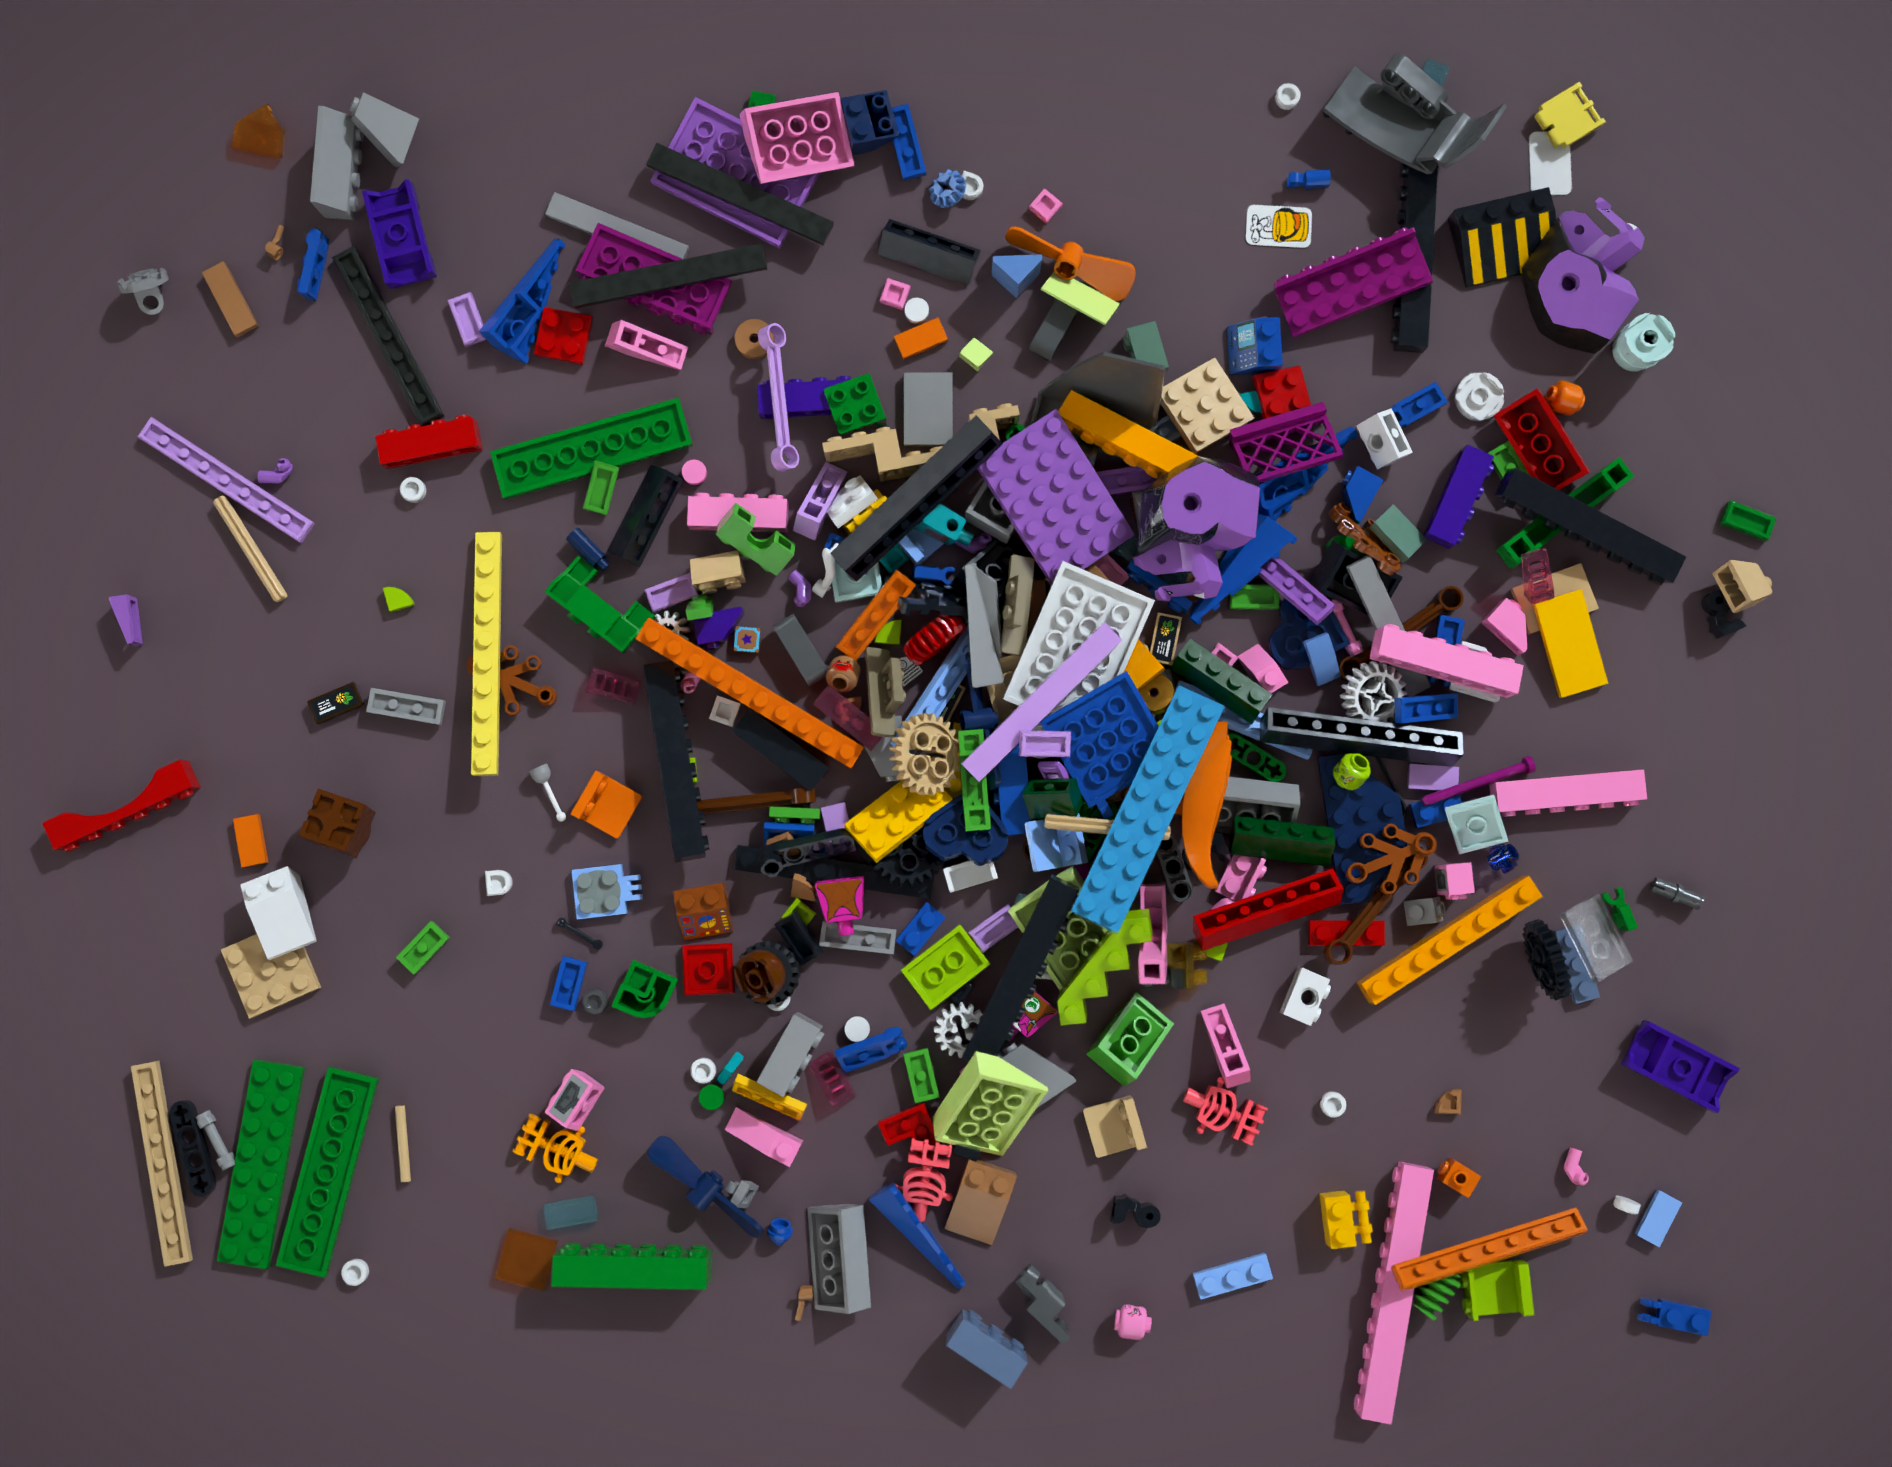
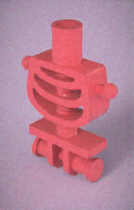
M1223 1077L1217 1079V1086L1209 1085L1205 1094L1187 1088L1183 1102L1199 1108L1195 1116L1201 1122V1125L1196 1129L1197 1133H1204L1206 1126L1214 1131H1221L1231 1121H1235L1237 1124L1231 1137L1238 1140L1244 1128L1246 1133L1244 1138H1241V1141L1253 1146L1255 1135L1260 1133L1256 1127L1258 1122L1264 1123L1262 1118L1268 1108L1256 1103V1109L1253 1115L1249 1113L1254 1102L1246 1099L1241 1113L1236 1111V1096L1232 1091L1222 1088L1224 1084ZM1217 1092L1220 1093V1102H1219V1103H1218V1102L1216 1103V1101H1217ZM1226 1094L1230 1097V1108L1225 1106ZM1212 1112L1215 1113L1212 1118L1206 1120ZM1221 1116L1225 1117L1222 1123L1218 1125H1213L1220 1119ZM1247 1118L1253 1120L1251 1126L1245 1124Z
M912 1138L910 1151L912 1152L908 1153V1162L922 1164V1167L908 1169L903 1176V1186H896L900 1191H903V1196L907 1202H913L912 1209L919 1220L923 1222L926 1219L928 1205L938 1207L941 1204L942 1198L947 1201L953 1199L951 1193H945V1177L942 1173L933 1169V1166L949 1169L952 1144L942 1145L939 1141H936L934 1146L928 1145V1139L918 1141ZM913 1150H915V1151H921L922 1154H920V1153H913ZM927 1150L933 1151V1156L926 1155ZM938 1154L946 1155L949 1158L938 1157Z

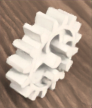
M960 1002L959 1008H955L952 1003L950 1004V1011L941 1010L943 1018L936 1017V1022L940 1026H934V1032L940 1033L935 1036L936 1042L943 1041L940 1045L942 1051L949 1048L948 1054L950 1056L957 1052L959 1058H962L968 1044L964 1045L961 1043V1035L956 1022L952 1018L955 1015L961 1016L960 1021L966 1038L971 1040L976 1028L971 1029L969 1025L971 1022H975L978 1025L982 1012L980 1009L973 1012V1004L965 1008L963 1002ZM948 1031L953 1033V1036L950 1038L945 1036V1033Z

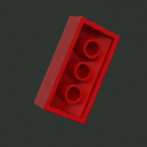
M1539 388L1493 415L1529 475L1561 490L1591 472Z

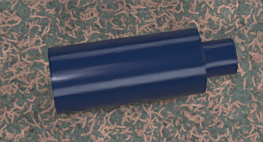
M580 528L574 529L567 536L566 540L593 568L598 566L602 571H605L610 566L605 560L606 555Z

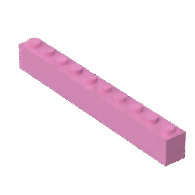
M1398 1161V1167L1394 1168L1392 1174V1181L1395 1182L1394 1191L1390 1192L1388 1198V1207H1391L1389 1217H1386L1384 1222L1386 1238L1385 1242H1382L1380 1246L1381 1268L1378 1267L1375 1274V1282L1378 1285L1376 1293H1373L1371 1298V1308L1374 1309L1372 1318H1369L1367 1322L1369 1338L1368 1344L1365 1343L1363 1346L1364 1368L1360 1369L1358 1375V1383L1361 1384L1360 1392L1354 1398V1409L1359 1417L1365 1420L1392 1424L1414 1288L1401 1292L1391 1267L1394 1264L1420 1257L1434 1170L1426 1166Z

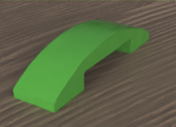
M983 729L958 731L966 831L991 830L986 776L979 782L961 764L984 741Z

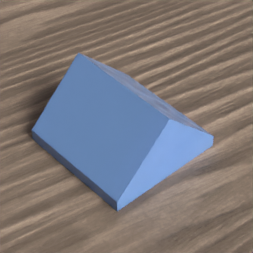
M1042 254L993 256L992 277L1015 298H1018L1040 275Z

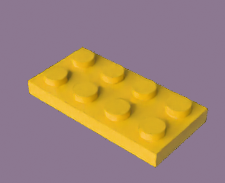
M901 780L845 823L844 826L877 863L925 826L926 820L934 812L951 802L953 798L945 790L944 792H936L935 795H918V792H910V787H903L904 780Z

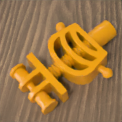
M534 1114L528 1115L529 1119L526 1125H523L521 1128L525 1133L523 1136L518 1135V1143L512 1152L525 1156L524 1152L528 1145L531 1147V1150L526 1160L532 1161L539 1147H543L545 1149L543 1156L544 1166L547 1170L557 1173L555 1177L556 1183L562 1182V1175H570L575 1166L590 1173L593 1172L598 1159L582 1152L586 1140L581 1137V1134L585 1132L583 1126L576 1133L570 1129H562L549 1140V1138H544L551 1121L546 1119L543 1121L540 1130H537L535 1128L538 1121H541V1118ZM530 1134L536 1136L535 1141L529 1139ZM561 1135L568 1136L561 1144L555 1142ZM570 1140L575 1141L570 1148L565 1147ZM551 1152L555 1154L554 1164L550 1159ZM561 1156L562 1158L564 1157L563 1167L561 1166Z

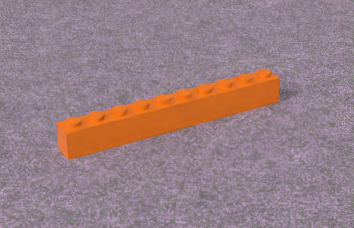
M648 617L636 637V640L850 768L853 767L864 749L863 745L652 618Z

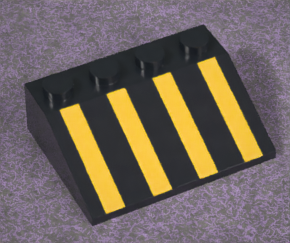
M1549 187L1454 209L1447 220L1465 287L1522 275V267L1556 221L1555 207Z

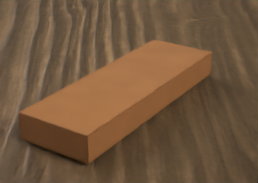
M224 261L202 272L232 332L237 338L259 327Z

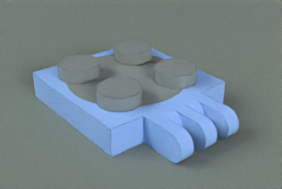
M623 864L572 870L577 919L628 914L626 901L643 899V894H632V890H641L642 885H631V881L641 880V875L624 876Z

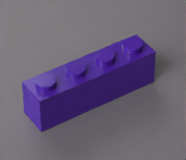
M839 376L836 380H826V378L817 377L813 378L810 382H802L801 379L788 380V383H784L787 417L832 415L824 389L850 380L851 377ZM770 380L764 381L763 384L757 385L759 415L761 419H774Z
M1468 444L1460 450L1423 536L1426 539L1448 549L1461 543L1465 531L1462 530L1464 524L1471 520L1475 511L1472 508L1474 501H1478L1484 491V487L1481 485L1484 479H1488L1493 471L1494 465L1491 464L1494 458L1493 455Z

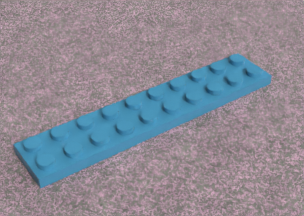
M1180 685L1178 686L1071 910L1072 913L1118 934L1224 710V705Z

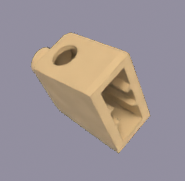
M1730 560L1712 573L1733 613L1753 607L1772 594L1771 579L1764 576L1759 565L1756 563Z

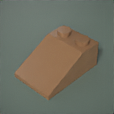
M967 1159L944 1229L992 1245L1017 1178L1016 1172L979 1159L978 1161Z

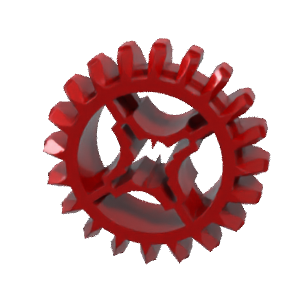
M940 615L917 632L904 645L903 651L915 666L923 665L952 644L965 631L966 626L960 616Z

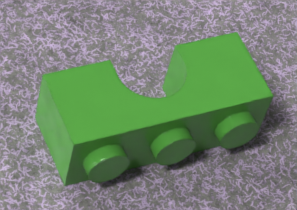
M735 503L718 523L716 535L723 543L732 545L739 550L742 556L748 559L751 558L763 570L777 576L794 556L796 544L778 531H775L769 538L763 540L752 536L750 531L754 527L756 516Z

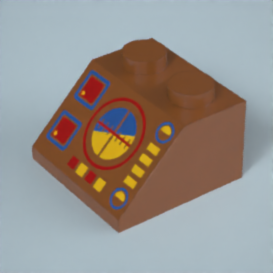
M726 883L673 891L677 918L684 940L733 932Z

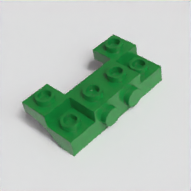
M577 556L570 566L554 579L544 592L567 609L569 613L566 616L579 625L582 621L589 626L586 631L597 640L600 636L625 654L636 640L648 617L654 620L655 615L637 601L632 604L624 615L615 610L587 588L598 571Z

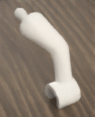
M835 543L831 549L824 548L822 551L826 569L823 581L819 579L812 588V591L821 598L826 591L831 589L830 585L836 576L835 559L830 553L838 546V543Z

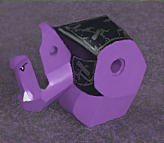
M1197 456L1173 468L1153 482L1142 493L1137 557H1133L1134 564L1154 575L1191 571L1196 578L1193 583L1160 587L1158 590H1155L1156 601L1169 602L1171 598L1189 595L1202 599L1217 596L1223 582L1215 551H1229L1244 546L1256 537L1260 485L1256 475L1221 459Z

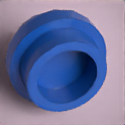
M783 1218L773 1219L767 1229L768 1236L777 1246L787 1242L793 1232L791 1223Z

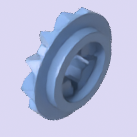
M948 169L946 173H939V177L936 180H932L933 185L929 188L931 200L937 206L947 208L955 205L962 199L966 190V181L957 170L954 172ZM950 185L953 190H943L942 186Z

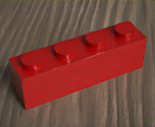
M459 415L455 417V420L451 421L434 420L430 422L431 425L421 426L414 424L407 426L406 430H385L381 435L375 436L380 464L386 469L482 451L478 422L473 417H469V415Z

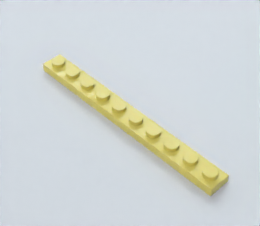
M475 532L471 775L498 776L502 567V534L500 532Z

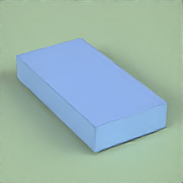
M1657 1189L1634 1234L1660 1247L1682 1202Z

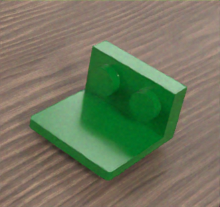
M870 373L824 389L840 435L875 423L877 428L887 425L886 417Z

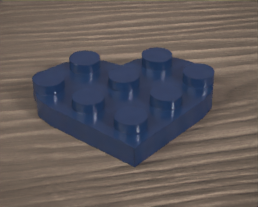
M1286 598L1279 605V616L1282 624L1269 637L1271 656L1285 670H1297L1311 664L1303 641L1325 632L1328 633L1334 652L1350 644L1333 611L1316 625Z
M961 794L934 812L926 820L923 829V841L927 849L942 861H948L964 855L977 866H983L998 860L1005 853L1008 847V833L1004 824L990 806L991 830L966 831Z

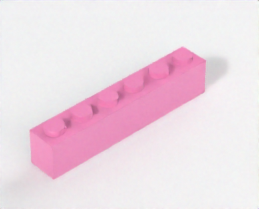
M1386 624L1375 630L1369 658L1505 698L1519 693L1524 666L1515 663V660L1511 658H1496L1487 651L1475 652L1469 650V647L1466 645L1447 644L1446 640L1442 638H1426L1420 632H1405L1400 630V627L1392 624Z
M1644 770L1505 781L1489 784L1490 795L1495 796L1501 817L1516 816L1515 811L1525 810V815L1541 814L1540 809L1549 808L1550 813L1565 812V807L1574 806V811L1589 810V805L1599 804V809L1614 807V802H1623V806L1639 805V800L1647 799Z

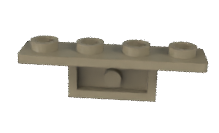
M1019 555L1010 556L1008 581L1005 589L1006 600L1003 610L1001 653L1021 656L1026 646L1034 558Z
M867 647L865 649L871 734L892 738L896 735L895 713L904 704L906 699V692L903 690L902 685L904 670L901 669L899 658H890L889 650Z

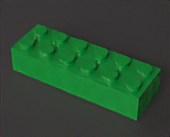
M569 1242L565 1243V1246H562L553 1254L552 1287L706 1290L712 1280L713 1249H706V1245H692L691 1249H681V1245L669 1244L666 1245V1248H656L655 1244H642L641 1248H631V1244L627 1243L615 1244V1247H605V1243H591L590 1247H580V1243Z

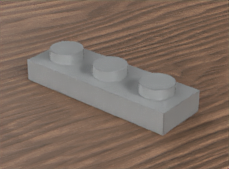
M371 688L366 712L442 725L446 701Z
M822 921L819 946L894 954L896 929L853 925L854 934L840 936L838 923Z

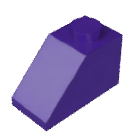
M735 607L714 611L712 617L694 619L698 645L701 648L705 647V650L720 648L719 644L727 641L744 616L743 608Z

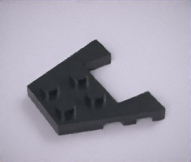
M884 573V584L892 574ZM912 581L916 584L911 591L915 599L899 596L897 607L903 614H910L911 609L920 610V614L929 615L930 610L940 611L941 615L968 616L967 601L959 589L953 586L943 587L928 582Z

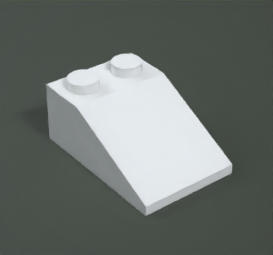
M287 866L240 884L246 909L267 959H274L317 942L299 874Z

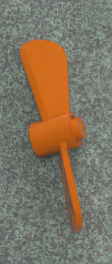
M1009 227L1005 235L1006 241L1015 247L1056 260L1054 272L1061 279L1070 280L1078 276L1114 301H1121L1126 298L1134 283L1136 270L1129 262L1084 253L1082 247L1074 242L1064 243L1061 248H1058L1020 227Z

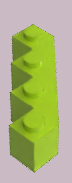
M1149 909L1128 911L1118 934L1108 931L1089 957L1077 969L1069 982L1060 990L1057 1003L1061 1026L1086 1023L1088 1014L1086 998L1108 996L1109 982L1107 971L1130 969L1129 944L1152 942V925Z

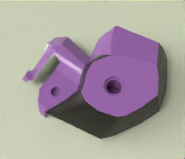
M1601 197L1595 201L1597 209L1620 229V234L1609 237L1585 213H1578L1574 210L1562 212L1556 217L1557 220L1522 267V280L1529 308L1539 332L1557 344L1591 354H1596L1611 340L1639 301L1630 281L1613 271L1637 255L1642 250L1645 239L1638 227L1624 222L1611 211V204Z

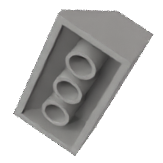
M318 106L310 202L324 218L354 220V212L358 210L356 188L360 187L358 164L362 163L360 141L364 140V134L350 120L351 115L325 106Z
M1229 777L1215 832L1230 834L1235 816L1296 823L1300 808L1299 785Z
M837 1204L807 1207L815 1309L850 1314L871 1308L864 1206Z

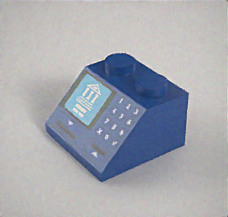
M1280 317L1255 318L1227 326L1230 375L1262 374L1281 369L1283 360Z

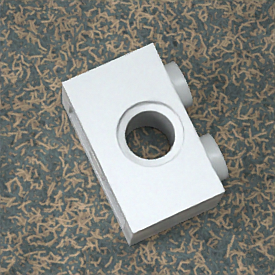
M1392 408L1377 413L1356 425L1377 470L1413 453Z
M1298 967L1279 1013L1310 1026L1312 1022L1316 1023L1321 1013L1319 1005L1322 998L1326 999L1331 989V986L1328 985L1330 979L1305 968ZM1306 990L1312 993V1000L1308 1004H1304L1301 1000V995Z

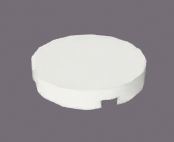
M1471 373L1463 378L1456 387L1454 396L1456 407L1469 420H1488L1498 413L1503 406L1504 389L1499 380L1490 373Z

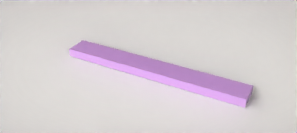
M151 417L137 436L302 544L315 525L313 521Z
M1103 622L961 764L980 782L1019 743L1020 730H1032L1122 639Z

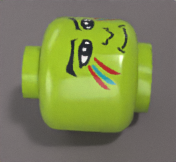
M1355 753L1344 755L1333 769L1336 783L1348 790L1360 788L1371 774L1368 760L1363 755Z

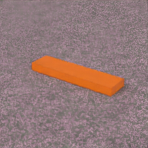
M896 569L835 647L846 656L857 660L898 609L899 596L907 597L916 584Z

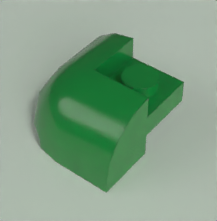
M633 960L611 1007L635 1017H654L662 1012L668 1004L678 978Z

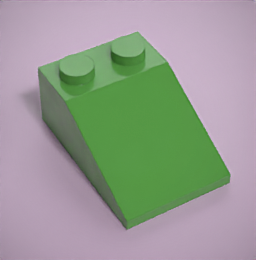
M1135 992L1097 1037L1086 1055L1121 1085L1126 1086L1138 1078L1174 1023L1139 993Z

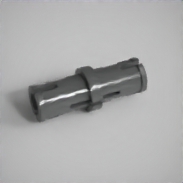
M1658 877L1653 879L1652 882L1661 886V888L1651 884L1650 892L1667 897L1675 904L1680 902L1695 908V910H1699L1702 907L1701 904L1692 900L1703 903L1704 895L1686 890L1683 885H1674Z

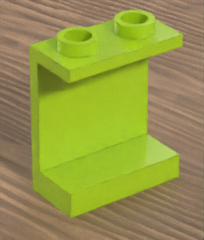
M1522 1259L1498 1261L1459 1274L1461 1277L1459 1278L1461 1287L1465 1291V1298H1462L1463 1311L1473 1321H1479L1478 1316L1519 1312L1523 1316L1534 1315L1529 1264Z

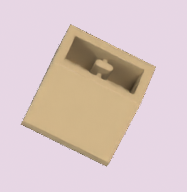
M739 550L690 559L692 585L698 592L702 591L703 594H712L717 592V588L737 589L741 587V583H746Z

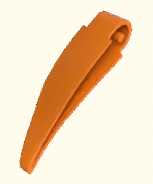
M1228 721L1217 722L1185 790L1183 801L1182 833L1186 858L1198 879L1206 887L1218 889V882L1211 865V845L1223 805L1232 762V756L1230 755L1232 742L1229 740Z

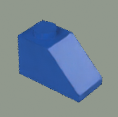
M1359 466L1353 471L1348 470L1342 480V484L1345 486L1341 491L1345 505L1351 509L1350 517L1357 524L1362 521L1384 481Z

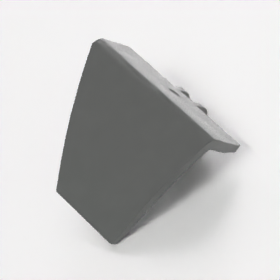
M1107 352L1099 353L1068 369L1039 391L1030 425L1055 409L1059 411L1068 394L1073 390L1154 433L1159 414L1166 367ZM1071 432L1090 464L1095 468L1098 453H1107L1102 450V447L1094 443L1088 444L1079 435Z

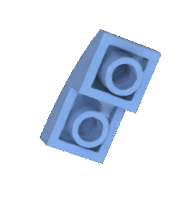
M1325 632L1303 641L1311 663L1309 667L1316 686L1339 678L1340 671L1329 634Z

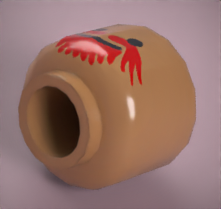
M848 656L835 657L830 662L826 673L828 685L838 692L851 691L859 679L860 665L856 660Z

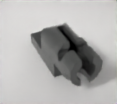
M1029 1263L1015 1279V1283L1021 1288L1025 1296L1031 1298L1026 1303V1310L1064 1345L1071 1338L1067 1331L1069 1326L1060 1317L1054 1318L1065 1306L1063 1294L1046 1277L1037 1281L1040 1271Z

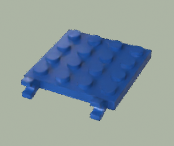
M1128 672L1121 673L1040 721L1045 731L1071 732L1070 757L1060 758L1071 777L1076 778L1079 790L1089 808L1097 805L1105 820L1113 816L1114 814L1105 799L1132 784L1159 728Z

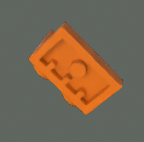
M595 770L573 808L571 815L592 824L618 839L639 805L642 795Z

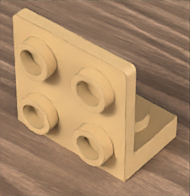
M1130 1095L1083 1109L1097 1158L1134 1147L1137 1150L1147 1148L1135 1103Z

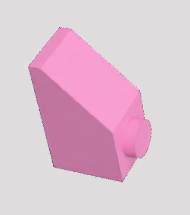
M1505 598L1481 621V624L1516 655H1520L1527 650L1525 614L1521 611L1522 608L1516 601Z
M1259 644L1237 656L1250 679L1270 693L1289 683L1277 663Z

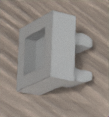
M742 1180L741 1183L730 1181L725 1190L733 1195L731 1199L733 1204L739 1208H748L759 1186L752 1181Z

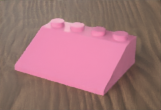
M839 92L745 108L739 114L745 141L760 184L854 167Z

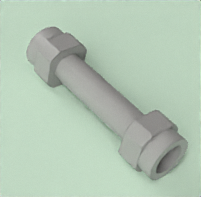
M208 1110L196 1116L199 1128L205 1129L219 1157L216 1160L219 1167L224 1171L234 1166L235 1156L233 1152H228L214 1125L216 1119L211 1111Z

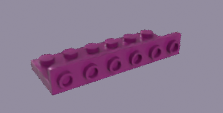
M597 223L576 272L581 278L580 280L683 259ZM723 278L626 298L624 300L634 306L644 305L649 312L655 315L665 314L669 316L672 322L678 325L688 324L692 326V330L699 334L705 335V333H709L712 335L714 331L713 325L733 282L731 279Z
M1401 228L1395 231L1393 236L1385 239L1384 237L1376 238L1368 246L1363 248L1360 246L1354 247L1343 256L1327 258L1321 265L1316 267L1310 265L1301 269L1300 273L1296 275L1280 277L1274 283V291L1293 339L1432 284L1433 278L1416 239L1415 228Z

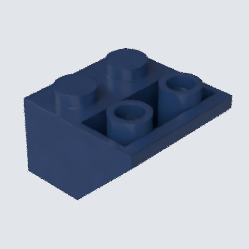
M887 90L840 98L852 155L872 152L899 138L900 135Z

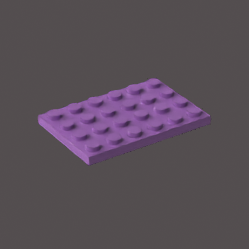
M697 97L694 98L668 147L800 207H803L820 173L760 184L745 141L741 120ZM655 171L650 180L652 185L779 249L789 233V230L660 172Z
M1057 409L1005 441L1002 446L977 468L1051 586L1062 561L1085 569L1135 535Z

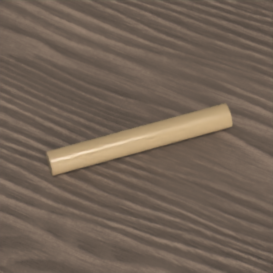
M405 1105L395 1106L400 1179L401 1182L411 1181L406 1112Z

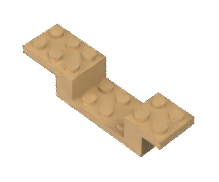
M1011 403L1001 404L997 406V409L989 411L987 408L976 409L973 411V414H969V421L977 415L999 439L998 430L1018 424L1020 416L1018 405L1012 406ZM890 427L876 429V433L871 434L857 432L852 434L850 438L842 439L840 436L827 439V442L822 443L827 463L875 454L880 482L911 476L943 447L931 448L930 452L923 454L920 451L909 452L906 454V457L901 458L896 429L890 430Z

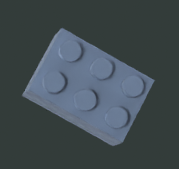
M962 1309L946 1334V1346L1011 1389L1028 1364L1026 1351L1023 1350L1025 1346L1014 1338L1010 1341L1002 1336L1004 1332L993 1324L987 1326L981 1322L982 1317L972 1310L967 1312Z

